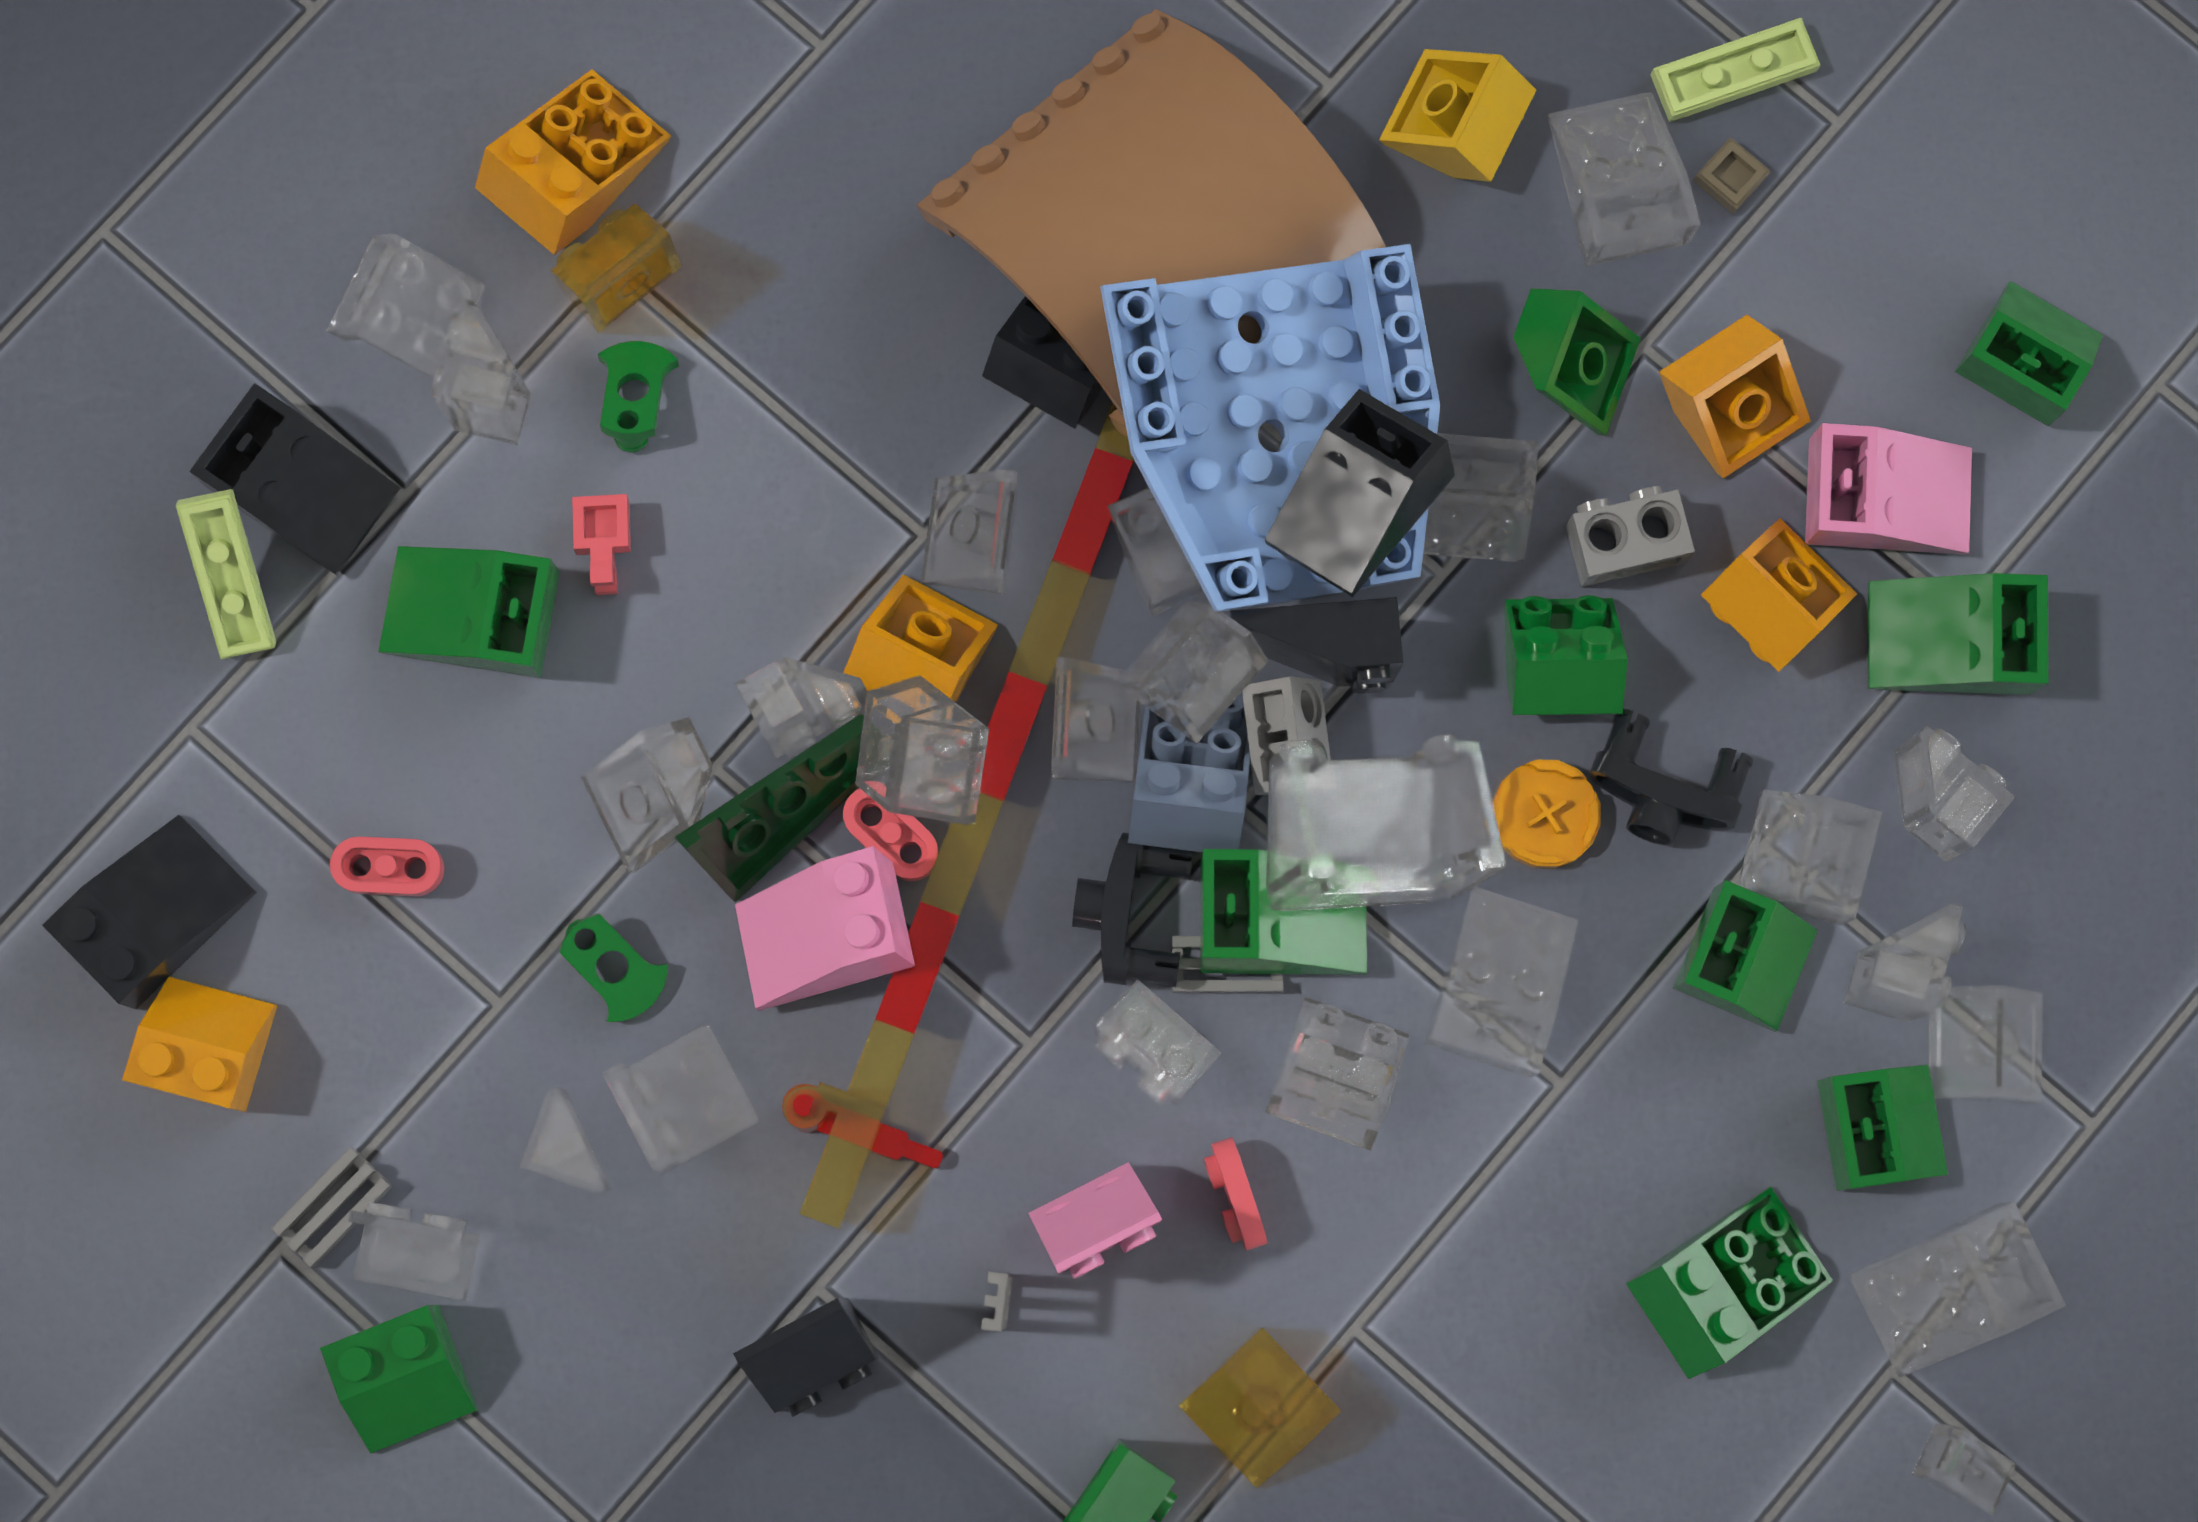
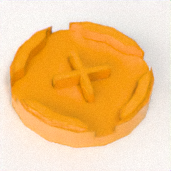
M1536 759L1517 767L1499 784L1491 802V826L1498 844L1513 860L1531 868L1556 869L1574 862L1593 844L1601 825V803L1596 791L1594 792L1592 785L1579 769L1559 760Z

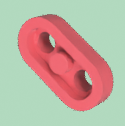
M867 786L856 790L848 797L843 809V819L849 833L863 847L874 846L893 862L897 878L904 881H918L927 877L934 870L939 857L938 846L934 836L890 793L879 787ZM870 807L878 808L882 812L881 821L874 826L864 824L861 819L863 812ZM907 845L918 846L922 851L921 858L912 864L904 862L901 859V852Z
M351 837L342 841L333 851L330 859V871L336 883L352 893L416 897L427 895L439 886L444 876V861L438 850L423 840ZM359 858H369L371 862L369 872L364 876H356L353 871L354 863ZM415 860H423L426 864L424 875L417 879L410 878L408 874L409 865Z
M1230 1137L1212 1143L1213 1155L1203 1159L1213 1189L1216 1190L1224 1187L1230 1209L1221 1211L1231 1243L1242 1241L1246 1251L1268 1244L1264 1227L1233 1138Z

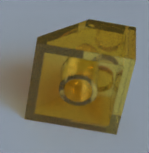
M635 203L625 211L618 209L610 213L599 224V232L583 245L578 242L566 248L557 258V265L550 270L560 289L598 333L682 267L670 234Z
M1258 1327L1178 1405L1256 1488L1296 1456L1341 1412L1336 1404L1263 1327Z

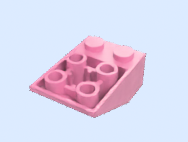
M1822 423L1809 438L1805 544L1968 555L1972 448L1881 427Z
M1129 1162L1028 1213L1058 1274L1069 1270L1073 1279L1103 1265L1105 1262L1100 1253L1118 1244L1125 1254L1154 1239L1156 1234L1152 1227L1162 1221L1158 1210Z

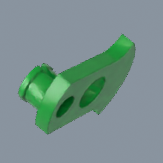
M628 341L615 344L598 353L599 361L608 369L600 428L601 432L614 438L619 449L632 453L642 450L648 444V438L656 435L663 382L671 370L679 367V363L672 353L659 345L644 341ZM638 380L648 385L649 390L647 394L639 400L629 401L619 395L620 388L629 381Z
M600 913L575 920L566 929L565 937L561 942L558 952L603 997L608 1011L606 1022H620L632 1019L645 1012L658 999L666 982L667 963L651 964L645 961ZM581 929H591L594 935L592 943L587 947L576 946L574 940L576 933ZM608 951L620 952L627 959V972L622 979L616 982L603 981L596 972L597 960Z

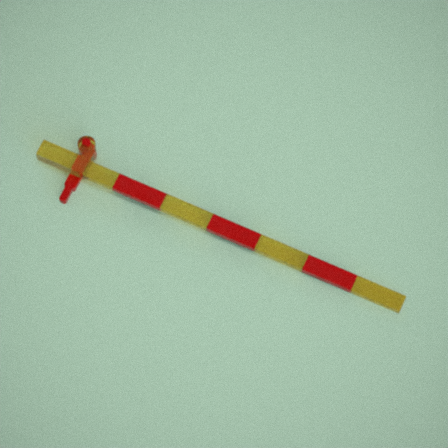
M1112 403L909 929L908 935L915 966L893 972L847 1092L820 1082L818 1087L810 1084L796 1085L788 1090L783 1098V1115L793 1128L803 1133L817 1131L829 1136L799 1214L802 1217L839 1231L842 1229L871 1152L894 1161L905 1158L932 1169H938L943 1160L941 1151L909 1140L906 1132L883 1124L882 1121L1135 461L1130 452L1128 438L1116 430L1109 417L1117 409L1114 403Z

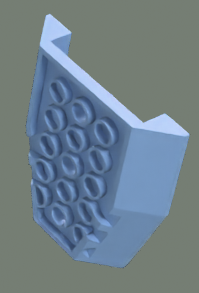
M1406 244L1362 250L1344 260L1160 285L1156 284V278L1102 285L1100 290L1130 452L1214 612L1251 609L1345 593L1298 563L1286 559L1280 552L1268 546L1264 539L1324 429L1358 389L1437 434L1440 400L1411 245ZM1242 315L1251 316L1258 322L1261 336L1257 344L1248 343L1240 336L1238 322ZM1263 423L1273 425L1280 433L1281 444L1276 452L1267 451L1259 442L1258 431ZM1428 509L1360 589L1421 576Z

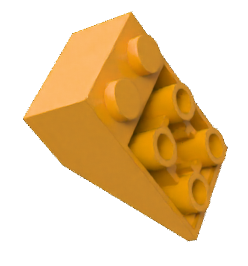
M591 69L485 147L475 189L553 255H556L598 220L670 141L671 135Z

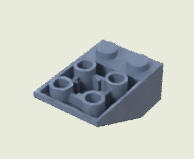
M1148 678L1128 843L1203 852V849H1239L1245 815L1250 764L1242 689Z

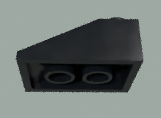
M1397 597L1230 610L1225 631L1227 643L1336 686H1353L1354 693L1365 694L1386 690V683L1394 682L1404 663Z
M177 815L84 884L42 926L118 1004L137 1009L257 892L181 815Z
M836 1298L733 1353L739 1366L774 1413L788 1408L792 1417L822 1402L818 1391L838 1381L842 1390L871 1376L872 1372L868 1364L879 1359L848 1298Z

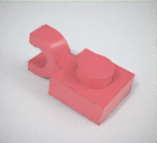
M627 494L572 497L574 551L576 555H590V584L595 586L596 595L618 594L615 553L631 552L629 498Z

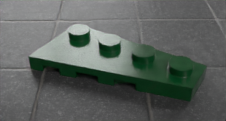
M861 713L674 838L736 903L896 752L877 728Z

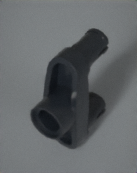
M1623 709L1622 714H1615V720L1603 751L1596 753L1590 770V777L1602 789L1633 806L1626 825V829L1630 833L1654 844L1670 845L1674 842L1680 824L1717 831L1730 830L1735 827L1742 808V804L1738 800L1749 768L1753 764L1751 756L1742 752L1731 771L1737 750L1721 748L1707 790H1701L1638 766L1635 763V759L1646 729L1650 725V720L1638 713L1630 732H1627L1633 711Z
M1123 832L1116 846L1107 880L1098 881L1078 878L1072 927L1101 930V964L1104 983L1126 985L1127 980L1171 985V987L1176 988L1180 952L1172 953L1131 947V942L1126 940L1134 879H1140V874L1143 873L1183 878L1190 881L1193 851L1128 843L1129 833Z

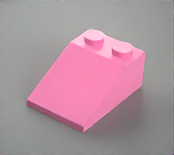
M874 846L820 861L735 904L755 1009L758 1011L915 966L893 862Z

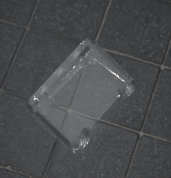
M1441 735L1424 741V749L1418 751L1410 758L1327 760L1324 748L1312 746L1311 740L1308 739L1293 740L1280 745L1278 748L1279 752L1269 762L1266 888L1271 909L1276 911L1438 902L1458 897L1506 868V860L1479 741H1456L1453 735Z

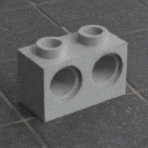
M1653 486L1629 494L1630 501L1610 505L1607 498H1602L1577 506L1578 513L1572 514L1565 527L1581 588L1684 564L1695 553L1678 489L1662 493L1660 486ZM1653 516L1662 520L1667 528V537L1657 539L1647 535L1642 527V518ZM1597 528L1608 531L1614 538L1615 548L1610 551H1602L1595 548L1589 539V531Z
M1288 676L1242 685L1255 795L1291 796L1334 788L1321 680Z

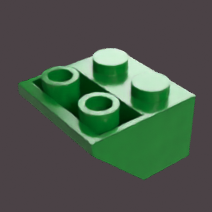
M2009 281L1955 372L2046 426H2050L2067 410L2089 373L2096 358L2103 334L2014 282Z
M1585 595L1569 599H1546L1540 596H1529L1523 599H1505L1506 679L1513 715L1623 713L1628 658L1613 598Z
M1725 880L1712 890L1673 989L1777 1032L1818 930L1777 901Z
M1929 1064L1831 1076L1817 1081L1836 1191L1948 1175Z

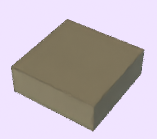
M1730 137L1696 174L1693 182L1734 215L1768 177L1771 171Z

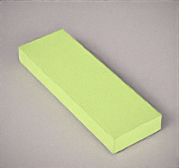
M1798 18L1653 68L1650 75L1670 123L1817 72L1820 62L1802 18Z
M233 489L178 500L176 504L177 513L220 659L275 648L276 638Z

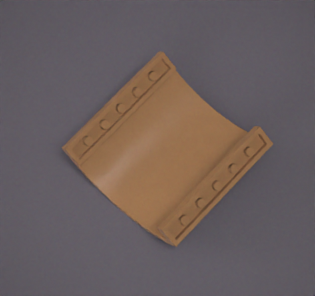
M1157 9L1137 19L1127 33L1111 46L1098 51L1088 65L1071 79L1059 83L1049 97L1030 112L1019 116L1013 122L1012 127L990 145L977 150L966 165L950 178L937 183L931 190V193L916 205L926 222L951 237L957 235L1001 271L1047 318L1087 366L1117 409L1109 417L1116 430L1127 438L1100 290L1102 285L1156 278V284L1160 285L1344 260L1362 250L1386 247L1374 222L1347 179L1313 134L1279 96L1252 70L1219 43L1201 31ZM1242 315L1238 322L1240 336L1248 343L1257 344L1261 336L1258 322L1251 316Z

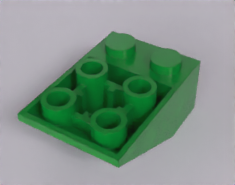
M398 546L378 652L381 654L541 678L560 571L551 558L498 550Z
M1986 573L1868 582V689L2031 695L2049 684L2048 575Z
M1203 849L1200 866V973L1367 975L1366 866L1259 849Z
M1769 1187L1657 1260L1628 1281L1626 1285L1686 1377L1691 1379L1728 1362L1833 1282V1279L1772 1187Z

